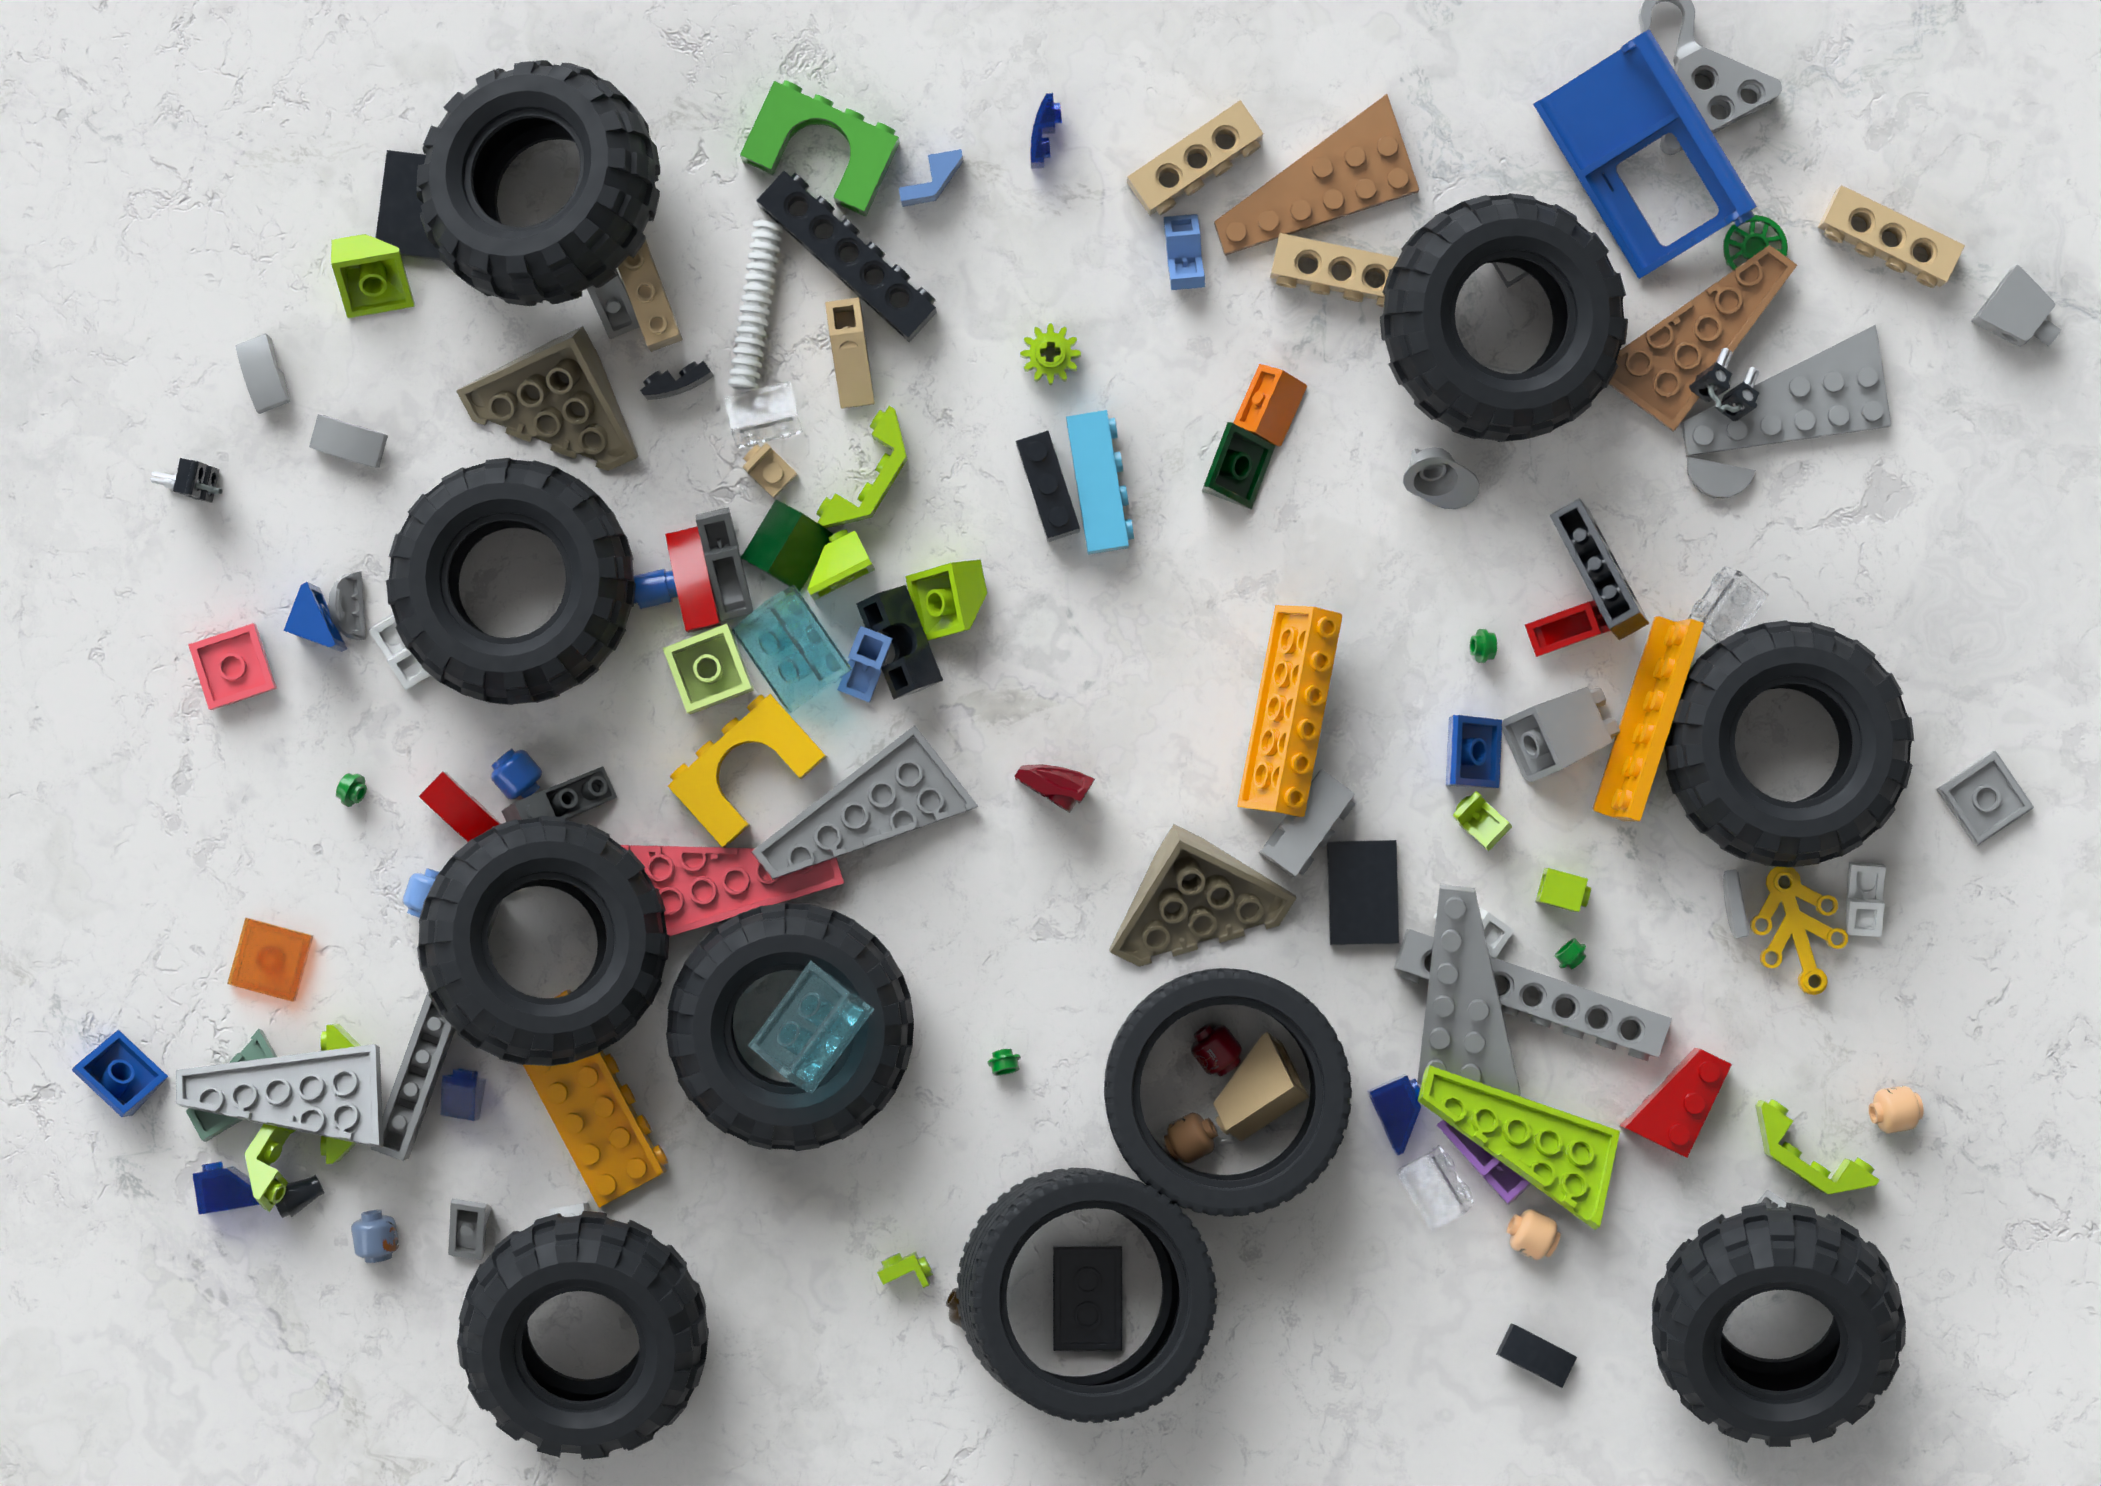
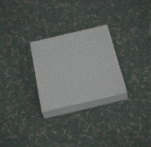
M1992 751L1937 788V791L1975 846H1978L2034 808L1996 751Z

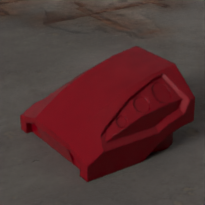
M1044 764L1022 765L1014 776L1017 781L1041 796L1047 797L1048 800L1069 813L1077 802L1081 803L1095 780L1078 771Z

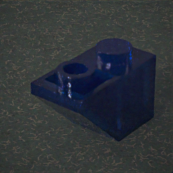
M458 1068L453 1069V1073L442 1076L440 1115L471 1121L480 1119L486 1079L478 1077L479 1071Z

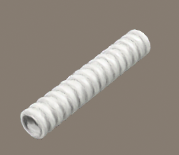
M758 220L753 223V227L756 229V232H753L751 235L754 243H750V249L753 251L748 254V259L751 260V263L747 264L746 267L749 270V274L745 275V280L748 282L747 285L743 286V290L746 291V294L741 298L744 306H740V312L743 313L742 316L738 317V322L741 323V326L736 329V332L739 333V337L735 338L737 348H733V353L736 354V357L731 360L734 369H730V375L733 376L732 379L728 380V385L739 390L754 391L759 386L756 384V379H760V374L757 371L762 367L759 358H763L764 354L761 352V348L765 347V342L762 339L767 336L764 327H767L769 323L766 320V316H770V311L767 308L772 305V300L769 299V296L773 295L774 291L771 289V285L775 284V279L772 277L777 273L774 264H778L779 261L776 254L780 253V248L777 245L782 242V237L779 236V233H782L784 229L780 224L771 221Z

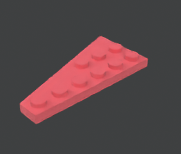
M621 845L626 850L630 849L641 861L653 886L656 889L658 888L666 909L664 916L669 937L733 918L740 913L760 906L779 904L844 884L837 857L772 879L751 853L755 848Z

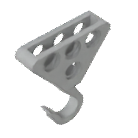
M1691 0L1644 1L1638 17L1641 33L1649 30L1652 20L1651 11L1656 4L1671 2L1681 10L1683 18L1673 59L1674 70L1713 134L1771 104L1781 93L1782 85L1778 79L1702 47L1695 42V8ZM1697 75L1706 76L1710 81V89L1702 90L1698 88L1694 82V77ZM1741 90H1752L1757 98L1756 103L1748 104L1744 102L1741 98ZM1711 106H1722L1726 110V119L1718 120L1714 118L1710 111ZM1668 133L1661 137L1660 148L1665 154L1674 155L1683 150L1674 134Z

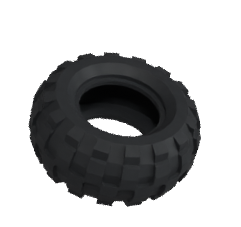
M548 60L514 63L513 70L505 71L498 68L476 78L477 86L465 95L457 92L443 107L447 114L438 127L431 125L423 143V152L426 154L423 165H418L417 198L423 203L421 205L422 212L420 213V218L428 241L436 247L440 259L468 285L486 296L498 297L508 304L536 306L537 303H543V300L550 302L552 305L582 297V291L591 286L595 288L604 286L619 275L616 268L628 256L634 259L646 240L643 232L647 222L654 221L660 191L656 188L655 182L659 181L660 162L657 146L649 136V125L638 109L610 81L601 79L590 69L572 63H562L560 66L557 64L552 65ZM568 140L575 142L580 157V173L575 190L568 202L556 214L541 223L524 227L502 224L497 207L498 190L505 171L514 159L529 147L544 141Z
M1513 193L1496 196L1484 195L1463 201L1435 215L1423 227L1416 230L1401 248L1402 252L1394 267L1389 270L1382 292L1385 295L1383 314L1380 316L1381 339L1386 343L1390 357L1388 365L1398 385H1402L1414 399V405L1431 420L1435 419L1451 428L1452 432L1472 439H1487L1497 442L1524 440L1550 433L1556 428L1574 421L1589 409L1596 396L1604 388L1608 387L1618 368L1616 361L1620 348L1623 344H1626L1628 319L1624 318L1623 297L1626 296L1621 274L1614 271L1607 257V253H1609L1608 248L1595 232H1589L1577 221L1576 215L1557 204L1550 205L1538 201L1534 196ZM1498 262L1519 267L1537 280L1549 299L1553 320L1549 343L1537 362L1522 373H1500L1483 366L1468 353L1458 335L1455 309L1459 292L1469 276L1486 263Z
M491 459L469 468L462 467L443 477L441 483L427 494H422L409 509L408 518L401 531L395 534L389 557H391L389 579L386 580L388 605L392 608L397 625L395 628L406 649L413 654L422 665V668L437 681L462 695L488 703L505 705L539 703L558 697L561 693L572 687L583 684L600 670L601 664L613 650H616L626 632L625 627L630 610L634 607L636 588L632 562L634 559L627 536L617 521L616 515L603 499L580 479L562 471L558 467L536 460ZM507 528L531 529L549 537L562 556L566 574L565 591L562 601L553 616L544 625L529 634L511 638L490 636L472 622L462 605L459 579L463 563L472 548L484 537Z
M1784 620L1762 623L1738 631L1714 644L1701 655L1688 672L1664 746L1667 762V771L1665 772L1672 793L1677 796L1686 812L1685 816L1696 829L1718 844L1720 849L1740 859L1775 867L1815 865L1842 857L1863 845V842L1878 829H1881L1896 810L1895 805L1904 788H1907L1913 766L1910 763L1911 743L1914 741L1912 718L1908 717L1901 695L1904 693L1893 674L1888 673L1875 659L1876 654L1857 639L1852 640L1836 632L1835 628L1813 622L1801 623ZM1770 689H1792L1811 696L1827 710L1838 733L1839 754L1830 778L1817 792L1796 802L1782 801L1762 793L1746 778L1736 756L1735 734L1743 711L1759 694Z
M540 816L523 820L515 819L494 826L476 838L471 839L449 859L436 876L424 900L419 919L417 952L420 972L423 973L429 990V997L439 1014L453 1026L460 1037L476 1049H482L498 1057L500 1060L519 1065L554 1066L568 1064L595 1055L622 1039L637 1025L639 1019L649 1006L652 1005L662 985L661 979L669 955L670 935H667L664 916L666 909L658 888L656 889L644 870L645 866L630 849L626 850L609 837L610 834L590 824L584 825L565 820V817ZM534 886L559 889L579 901L593 921L598 941L595 963L585 981L566 996L537 998L526 995L509 985L498 973L492 962L487 941L491 917L501 900L517 890Z
M786 902L760 906L740 913L718 926L697 945L684 962L673 985L667 1008L666 1038L669 1057L675 1068L678 1082L689 1101H692L705 1115L706 1120L725 1134H731L747 1142L748 1145L768 1150L787 1149L802 1151L816 1149L825 1144L840 1139L843 1140L862 1129L867 1122L884 1109L896 1093L899 1083L907 1070L913 1047L914 1017L911 996L903 973L890 951L875 935L854 919L835 910L807 903ZM785 970L809 973L827 983L837 993L843 1003L848 1020L846 1046L836 1063L826 1072L815 1078L795 1083L773 1080L753 1069L740 1053L733 1031L735 1007L744 991L763 976Z
M1765 1203L1743 1206L1741 1209L1742 1213L1729 1218H1725L1723 1214L1702 1225L1698 1229V1236L1693 1241L1687 1239L1686 1242L1679 1246L1666 1263L1667 1270L1664 1278H1661L1656 1284L1652 1301L1651 1328L1658 1366L1666 1384L1673 1391L1677 1390L1681 1403L1702 1422H1706L1708 1425L1714 1422L1718 1425V1430L1722 1434L1745 1443L1751 1437L1765 1440L1766 1445L1769 1447H1791L1790 1440L1811 1437L1812 1443L1832 1437L1836 1433V1427L1845 1422L1853 1425L1875 1405L1874 1396L1876 1394L1882 1395L1883 1391L1888 1389L1900 1366L1899 1352L1902 1351L1905 1345L1906 1320L1899 1286L1894 1280L1889 1263L1876 1245L1870 1241L1866 1243L1860 1237L1858 1229L1834 1215L1828 1214L1826 1217L1817 1215L1815 1209L1809 1206L1786 1203L1785 1208H1766ZM1773 1290H1790L1809 1295L1821 1302L1833 1315L1828 1331L1818 1343L1803 1353L1781 1359H1767L1745 1353L1735 1347L1722 1333L1723 1327L1730 1314L1742 1302L1754 1295Z
M582 1211L581 1215L564 1217L557 1213L535 1220L532 1226L521 1232L513 1231L498 1243L486 1261L479 1265L468 1286L459 1315L460 1325L457 1340L459 1363L466 1371L469 1381L468 1389L479 1408L490 1411L497 1421L496 1426L515 1441L523 1438L538 1446L537 1452L559 1458L561 1453L581 1454L583 1460L609 1457V1453L613 1450L623 1448L630 1451L653 1440L654 1434L664 1425H672L687 1407L691 1394L695 1387L699 1385L706 1361L709 1335L706 1320V1303L699 1283L693 1281L687 1270V1262L672 1245L668 1244L665 1246V1244L663 1245L652 1235V1230L633 1220L623 1223L609 1219L607 1213ZM575 1291L596 1293L614 1301L629 1315L635 1325L640 1348L626 1366L611 1375L595 1379H579L566 1376L551 1368L537 1354L528 1332L527 1323L530 1316L545 1301L557 1295Z

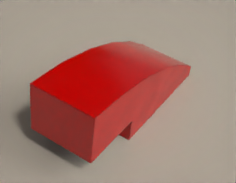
M698 527L665 534L686 632L690 633L721 625Z
M1594 600L1525 624L1536 657L1610 631Z
M442 771L419 795L435 813L467 842L492 827L501 824L447 772Z

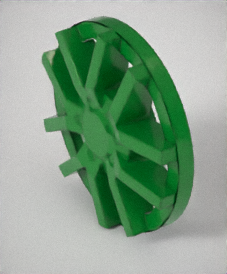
M1754 215L1753 218L1745 222H1750L1749 234L1733 224L1723 239V254L1727 266L1732 270L1738 267L1733 261L1739 256L1743 255L1745 259L1749 260L1769 246L1770 242L1780 241L1781 249L1776 250L1787 256V239L1782 228L1775 221L1764 216ZM1755 222L1764 223L1761 234L1754 232ZM1768 226H1771L1778 236L1766 238ZM1733 232L1744 239L1742 243L1730 239ZM1729 245L1740 251L1731 257Z

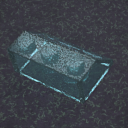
M795 585L766 600L732 629V632L789 714L825 691L852 670Z
M810 961L748 1046L784 1078L812 1095L874 1011V1008L820 966Z

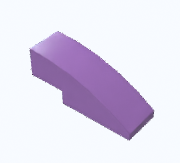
M1442 1120L1437 1124L1439 1129L1507 1205L1511 1204L1532 1185L1446 1121Z

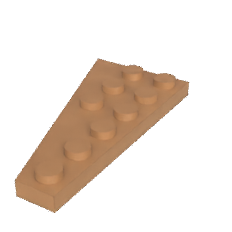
M1384 95L1214 221L1224 255L1226 256L1277 239L1279 233L1290 235L1418 193L1419 187L1388 95Z
M1771 245L1767 246L1622 348L1616 361L1618 368L1609 385L1674 432L1699 399V396L1690 390L1689 385L1695 381L1697 375L1717 361L1721 349L1728 348L1733 353L1796 268L1797 264Z

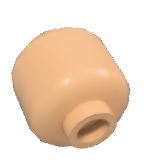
M1907 1086L1881 1089L1876 1092L1873 1103L1869 1105V1116L1872 1123H1877L1881 1131L1888 1134L1914 1129L1924 1113L1923 1103L1919 1094L1914 1093Z
M1534 1209L1525 1210L1520 1216L1515 1214L1506 1230L1510 1234L1511 1248L1533 1260H1540L1544 1256L1550 1257L1555 1251L1561 1236L1560 1232L1557 1231L1556 1221Z

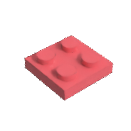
M255 623L188 644L209 710L277 689Z

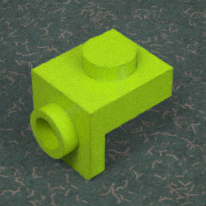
M1477 791L1471 796L1463 798L1453 814L1458 824L1487 851H1490L1512 828L1510 822L1490 806Z
M916 1252L903 1258L900 1253L890 1256L881 1261L883 1268L877 1271L884 1285L915 1270L923 1288L930 1285L928 1277L933 1275L925 1256L919 1258Z

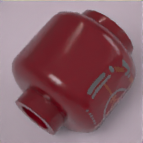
M1206 1024L1193 1035L1196 1041L1191 1047V1053L1207 1074L1217 1073L1219 1077L1223 1076L1241 1062L1239 1056L1242 1052V1047L1225 1025L1212 1027L1210 1024Z

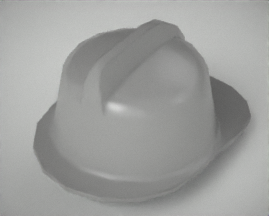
M1437 447L1424 450L1414 449L1412 451L1410 466L1403 475V484L1407 491L1444 509L1465 507L1475 500L1479 494L1480 486L1476 475L1469 469L1456 463L1450 453Z

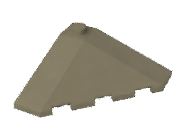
M583 326L536 348L456 391L472 421L484 426L488 421L507 427L506 434L531 442L533 437L552 444L550 450L576 459L577 455L580 454L596 460L595 467L609 471L638 457L600 357Z
M1173 824L1158 848L1109 951L1139 967L1152 963V956L1171 951L1174 957L1198 950L1197 943L1218 937L1219 943L1243 937L1245 936L1244 929L1261 924L1265 925L1266 930L1277 927L1281 924L1297 897L1207 840Z

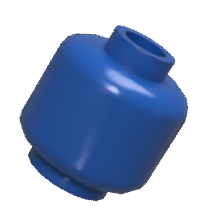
M511 748L491 765L494 769L491 773V779L508 799H516L520 795L522 798H526L540 788L537 781L541 778L542 770L525 750L515 752Z

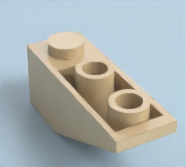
M858 297L825 302L840 407L845 409L874 405L860 299Z

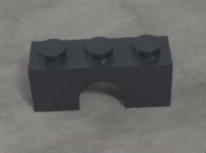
M1049 431L1017 440L1016 447L1035 500L1047 542L1079 533L1080 526Z
M906 585L879 592L856 603L865 628L893 638L892 644L895 650V658L892 663L881 668L893 700L922 691L943 681Z

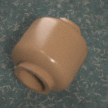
M1192 1112L1168 1125L1164 1141L1175 1160L1180 1159L1184 1163H1192L1213 1152L1215 1147L1213 1138L1217 1137L1218 1133L1210 1118L1204 1120L1198 1113Z

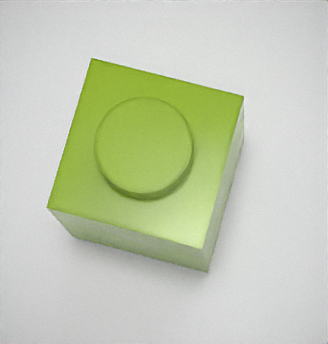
M1544 868L1535 901L1579 912L1581 906L1586 907L1588 904L1591 887L1586 886L1587 878L1551 868Z

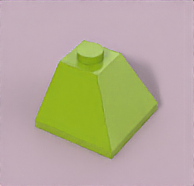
M367 234L331 240V265L347 318L415 307L398 247Z
M844 529L828 538L831 543L824 546L807 588L814 601L875 570L856 531L848 533L847 529Z
M981 559L952 562L905 576L909 594L928 641L970 630L987 595Z

